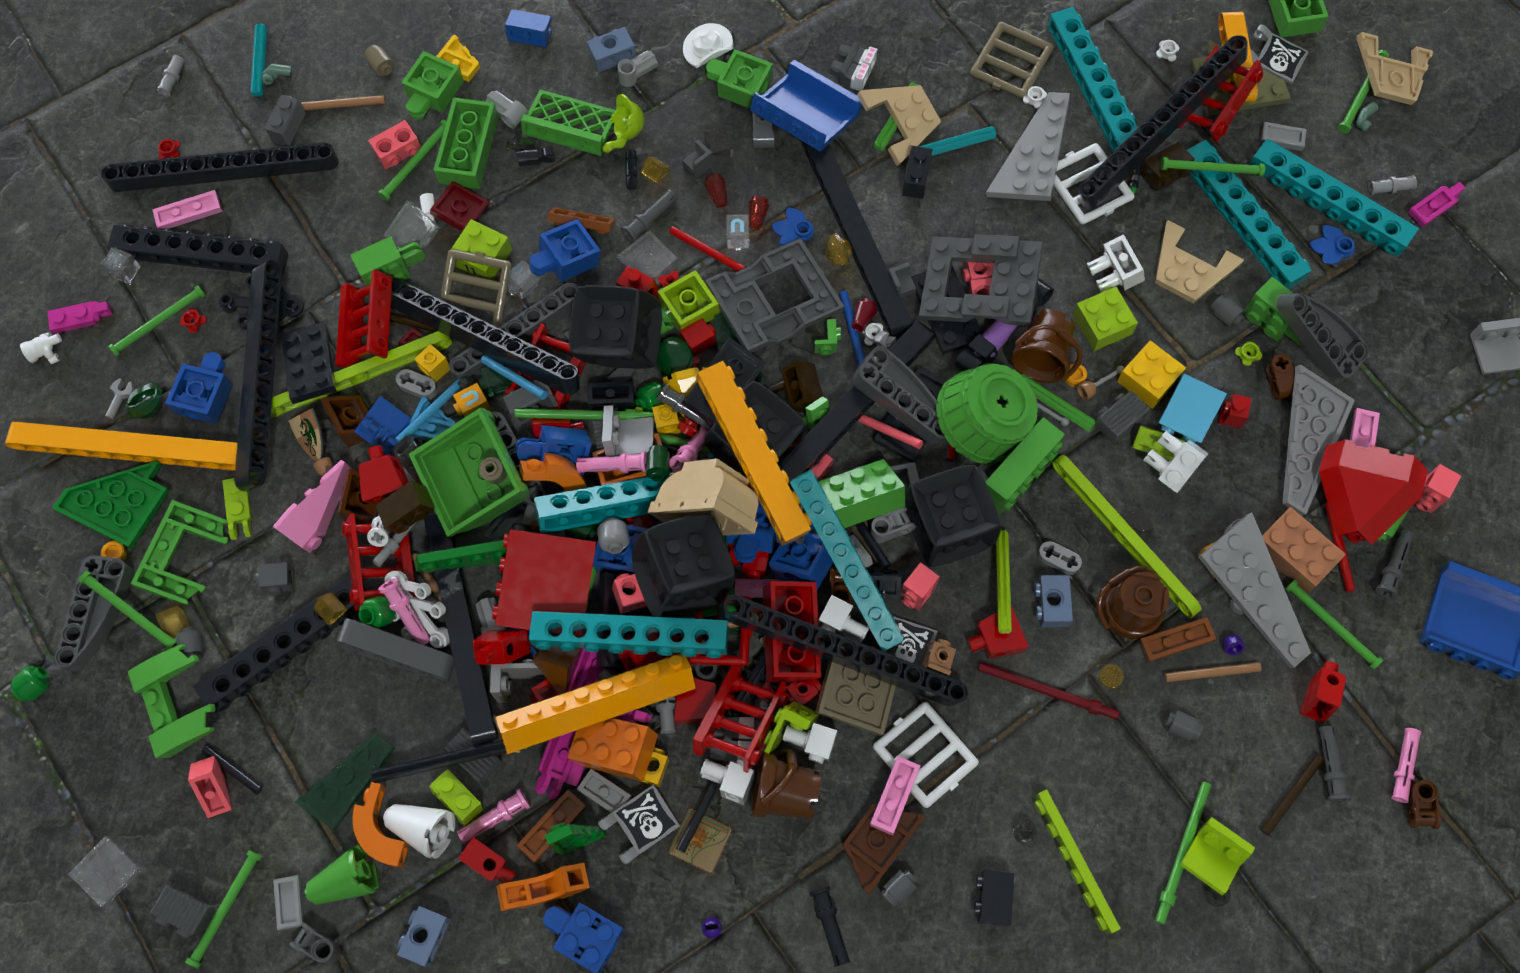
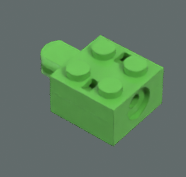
M735 49L727 63L714 58L706 66L707 78L717 82L718 97L750 109L754 93L757 92L763 95L773 79V63Z
M425 51L422 52L402 81L405 93L410 98L406 104V109L411 118L416 120L422 119L429 108L441 113L444 112L464 82L459 66Z
M391 236L350 255L366 286L371 284V273L374 269L405 282L411 278L407 267L423 261L425 258L419 243L413 242L397 249Z
M1271 277L1255 293L1243 314L1251 323L1259 326L1268 337L1275 339L1277 342L1286 334L1298 345H1303L1279 313L1276 306L1277 299L1281 294L1292 292L1274 277Z

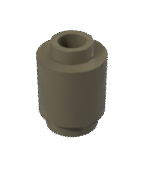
M371 45L366 49V61L377 75H389L393 71L394 62L382 47Z
M488 457L481 462L479 472L485 480L492 484H500L506 479L507 472L500 460Z

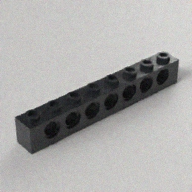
M128 224L123 226L113 225L107 249L116 258L243 273H252L255 267L268 260H274L282 269V277L289 255L283 244L277 241L262 242L253 238L244 240L234 236L200 235L191 231L182 233L171 229L138 228Z
M351 575L193 685L205 706L214 704V713L226 710L232 701L247 695L256 684L267 681L273 672L288 666L292 662L291 659L298 654H304L309 651L312 644L330 636L332 630L339 625L342 626L345 619H352V616L359 612L355 611L354 603L350 602L348 605L342 606L343 600L350 597V589H352ZM363 583V591H369ZM331 611V616L326 620H322L323 615ZM311 625V630L307 634H302L303 629ZM291 639V644L283 649V643ZM271 654L269 661L263 663V657ZM250 668L249 675L242 678L243 671ZM230 682L228 690L222 692L223 685Z

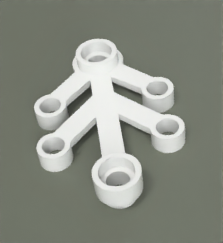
M401 571L389 572L385 576V582L393 578L399 580L398 585L401 590L410 598L409 604L431 635V645L435 648H444L448 645L450 640L447 629L444 627L437 629L423 611H429L430 615L434 618H439L446 612L443 603L422 600L431 594L430 586L426 583L419 584L408 581L407 576ZM409 591L414 592L417 598L412 597ZM396 611V615L393 620L394 622L400 619V616L397 614ZM406 626L402 628V636L408 640L413 639Z

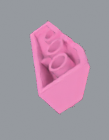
M340 460L321 478L320 485L317 488L308 489L304 493L306 498L298 505L293 503L273 527L307 552L311 553L312 550L317 549L326 534L339 502L347 469L352 468L343 460Z

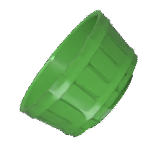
M984 364L973 370H966L951 377L942 386V390H940L937 398L938 403L936 404L938 423L942 433L945 435L944 437L959 454L969 458L971 461L981 464H995L1004 461L1029 434L1036 423L1038 406L1035 394L1030 388L1031 386L1017 371L999 364ZM1000 396H1002L1003 400H1007L1005 408H1002V405L997 403Z

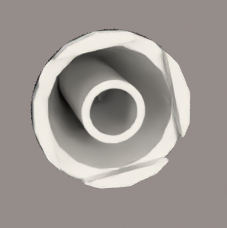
M394 804L386 809L383 816L386 828L430 859L431 857L436 859L444 853L451 839L447 838L449 832H454L455 829L454 813L445 809Z

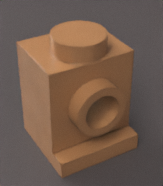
M937 639V642L929 643L922 667L945 676H950V669L956 649L950 647L951 643L943 639ZM939 653L944 655L943 660L940 659Z

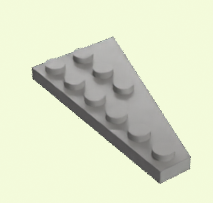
M1049 92L987 189V197L1051 201L1070 103V93Z
M1298 365L1295 367L1282 504L1288 508L1292 507L1302 516L1307 514L1321 481L1319 469L1325 447L1338 441L1355 400L1304 366Z
M1251 512L1199 555L1198 558L1289 668H1295L1311 651Z

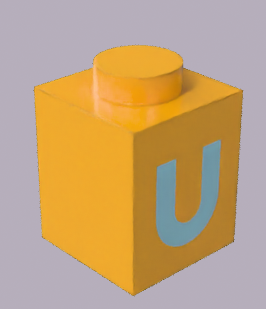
M478 383L453 395L457 402L453 406L459 416L464 415L466 417L479 408L491 410Z

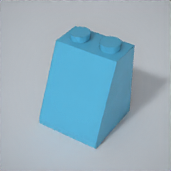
M1183 374L1158 422L1162 425L1161 430L1168 431L1172 435L1176 431L1183 435L1182 439L1186 442L1191 440L1194 443H1201L1227 393L1187 374Z

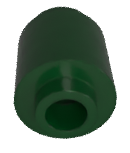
M653 445L646 454V475L653 481H662L670 474V454L665 446Z
M596 524L563 530L565 535L573 539L595 541L597 537Z

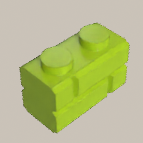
M448 769L429 786L432 794L450 812L454 813V816L457 817L463 826L468 825L483 811L479 800Z

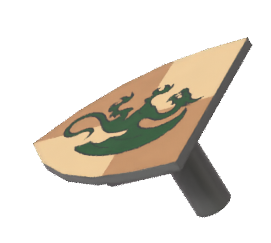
M312 408L289 420V423L303 450L313 460L318 461L322 459L323 446L327 444L321 429L330 427L331 422L328 418L318 421Z

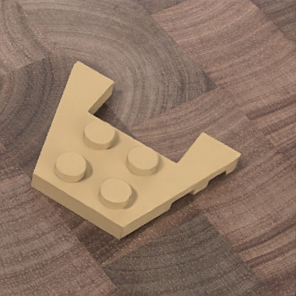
M1364 32L1357 35V42L1374 96L1409 105L1414 104L1418 99L1423 84L1422 78L1429 65L1427 63L1432 57L1433 51L1416 46L1411 50L1410 64L1379 56L1378 36Z
M921 85L861 90L857 94L865 111L884 103L905 140L890 146L888 149L897 166L910 155L911 145L918 146L941 122Z
M1168 220L1164 227L1154 283L1194 304L1213 289L1217 283L1239 268L1244 259L1226 250L1217 267L1200 260L1176 247L1185 229Z

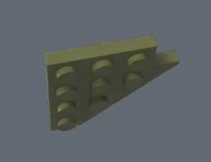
M1211 40L1207 41L1206 48L1208 51V55L1211 53L1215 46H1222L1218 45L1217 43ZM1208 56L1192 59L1190 64L1193 74L1203 65ZM1263 69V77L1257 83L1258 95L1256 101L1243 103L1239 111L1288 103L1291 98L1285 80ZM1217 88L1209 98L1227 104L1231 96L1229 92ZM1204 105L1207 116L1221 114V111Z

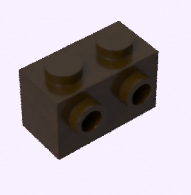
M1179 142L1143 162L1141 175L1156 191L1163 187H1169L1174 181L1181 177H1187L1192 171L1167 168V170L1160 169L1162 157H1168L1169 160L1194 161L1195 158Z
M796 360L781 369L790 407L795 411L806 413L805 407L823 397L815 364Z
M410 481L376 505L384 529L397 534L407 531L410 526L417 521L425 519L429 513L435 510L426 486L414 481Z

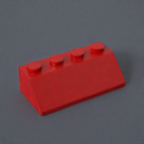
M770 581L762 588L764 606L819 627L816 582ZM773 620L772 625L774 629L781 631L779 622ZM795 629L796 637L803 640V633L799 629ZM764 636L766 682H795L821 678L820 657Z

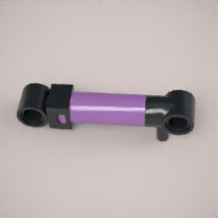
M1038 278L1033 314L1038 312L1037 308L1039 306L1045 305L1050 300L1054 289L1040 278ZM996 320L983 335L978 334L969 344V348L965 349L958 356L955 366L963 372L973 370L984 364H991L998 356L997 351L1021 326L1007 325Z

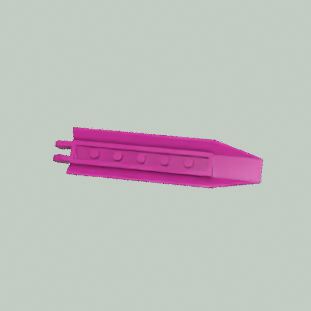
M582 648L567 692L600 681L597 677L605 668L596 667L597 652H587ZM610 670L615 675L616 670ZM576 731L548 740L538 771L542 773L535 787V791L538 794L545 793L548 787L547 796L550 799H555L560 794L563 783L578 786L584 767L578 766L567 758Z

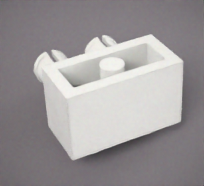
M1124 234L1103 244L1104 255L1086 263L1092 276L1108 267L1113 268L1114 273L1096 280L1101 293L1117 285L1123 286L1124 290H1127L1145 281L1144 270Z
M1165 431L1157 443L1171 451L1175 458L1168 462L1152 449L1143 461L1159 471L1160 477L1158 479L1178 493L1209 453L1191 440L1182 443L1168 433V431Z
M831 595L818 620L819 627L862 643L869 629L868 626L850 618L851 615L849 614L853 605Z
M813 723L812 729L808 732L800 731L787 725L783 740L784 742L803 747L805 753L809 755V760L823 764L824 760L829 761L838 733L837 730Z
M705 759L700 772L702 778L721 784V797L741 805H745L755 778L754 770L750 769L748 773L743 771L744 762L737 760L736 763L730 761V764L725 767Z

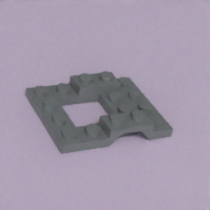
M975 234L974 239L933 237L919 312L920 319L967 322L973 318H992L1007 325L1031 326L1043 242L1020 241L1019 236ZM952 261L994 263L989 295L965 294L964 298L946 297Z
M801 238L763 254L751 266L736 273L725 271L705 280L706 286L719 303L720 311L739 342L751 353L763 347L767 350L805 332V328L844 310L843 303ZM792 268L811 299L776 315L759 286L772 281L773 276Z

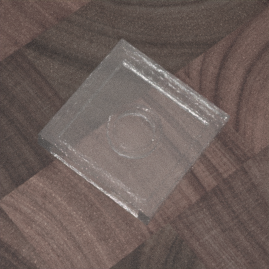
M407 200L384 233V236L386 238L391 236L398 249L417 242L424 252L441 227L415 204Z
M650 230L617 255V260L625 268L630 266L638 269L654 280L658 279L678 262V258Z
M105 836L68 875L101 908H105L142 869L110 837Z

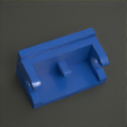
M511 9L505 23L507 40L547 47L552 29H549L552 21L551 16Z

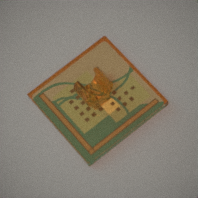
M688 808L667 853L712 875L733 828L704 815L686 852L682 853L676 847L695 813V810Z

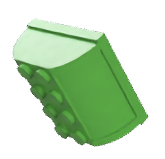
M485 408L477 409L409 453L422 484L428 490L435 512L447 537L489 523L526 500L530 495L527 484L523 483L497 430L496 420L492 412ZM494 457L502 462L507 472V477L502 483L492 484L480 475L479 467L484 459Z

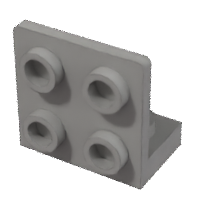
M1520 318L1483 322L1470 334L1482 374L1520 370V340L1518 337L1520 335Z
M613 405L604 406L602 443L606 457L620 456L624 452H627L628 455L641 454L642 451L648 452L649 448L653 446V418L620 420L619 414H615Z
M531 659L523 660L522 663H513L512 661L507 664H491L490 693L498 703H508V695H512V681H509V679H543L546 677Z

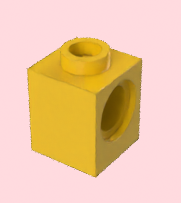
M431 344L414 359L420 371L433 379L435 383L450 370L446 357Z
M666 404L652 407L657 433L665 435L681 433L677 428L679 425L677 413L672 412L671 407Z
M654 748L650 761H658L660 766L654 772L647 770L643 783L654 784L655 787L660 788L669 763V758L665 756V751Z

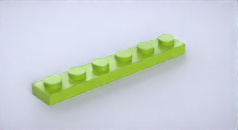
M1046 789L1038 793L1034 797L1036 799L1034 802L1036 810L1046 818L1048 822L1046 828L1052 838L1056 837L1060 845L1058 851L1064 861L1068 860L1072 868L1070 873L1077 885L1080 884L1084 891L1082 896L1089 908L1092 907L1096 913L1095 921L1102 932L1105 931L1107 935L1120 930L1118 922L1048 790Z

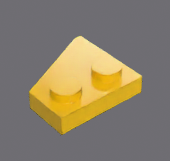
M456 35L450 38L436 56L459 66L463 80L470 82L480 69L479 62L474 56L470 55V51L466 46H462Z

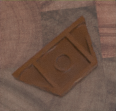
M871 805L842 845L866 894L869 895L926 816L902 811L892 836L870 826L878 806Z

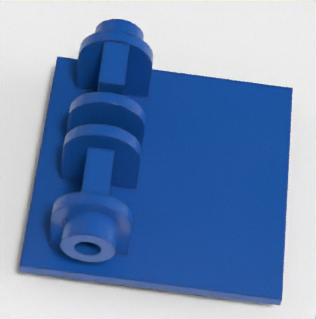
M379 396L354 433L372 446H382L385 455L394 456L403 446L395 438L409 425L411 418Z

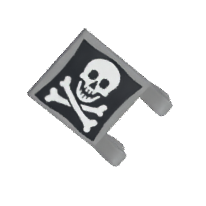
M1259 25L1253 36L1257 40L1267 42L1259 57L1251 50L1253 64L1256 60H1259L1264 70L1292 84L1309 51L1273 34L1265 25Z
M893 616L903 634L904 641L884 652L922 666L927 646L935 641L937 631Z
M654 784L598 821V825L602 830H606L618 821L633 846L619 855L620 860L625 864L680 827Z

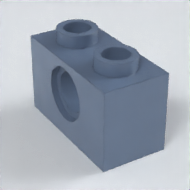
M625 27L614 29L607 34L587 41L589 55L598 73L617 66L621 60H631L636 57L635 45Z
M1040 576L1038 582L1034 584V595L1039 599V606H1036V620H1040V627H1069L1073 622L1070 576ZM1047 598H1055L1058 602V605H1050L1047 601Z
M419 906L417 910L412 912L408 924L410 927L407 934H403L398 942L397 949H399L397 955L430 968L451 919ZM426 929L428 933L427 939L423 943H419L417 934L420 930Z

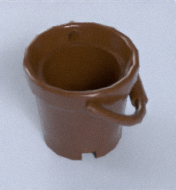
M1042 309L1039 315H1036V312L1033 314L1031 326H1028L1026 332L1015 341L1016 347L1011 356L1012 365L1020 374H1025L1037 382H1064L1079 368L1083 358L1082 348L1078 344V340L1073 337L1076 328L1075 323L1072 319L1070 323L1065 320V313L1054 309ZM1074 347L1077 352V359L1075 364L1069 370L1070 348Z
M1145 566L1126 568L1107 581V584L1101 589L1096 603L1097 614L1105 630L1111 628L1117 635L1124 638L1141 639L1153 635L1161 626L1165 609L1169 602V590L1167 586L1164 587L1163 583L1160 582L1161 579L1153 570Z
M784 749L776 754L763 752L759 759L754 780L751 816L765 817L767 815L813 819L815 810L811 809V805L818 802L821 775L819 774L821 771L798 765L796 752L792 749ZM787 755V761L780 760L781 757Z

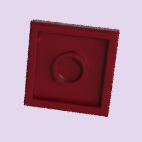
M452 181L431 207L430 214L463 232L471 219L476 222L489 207L490 201Z

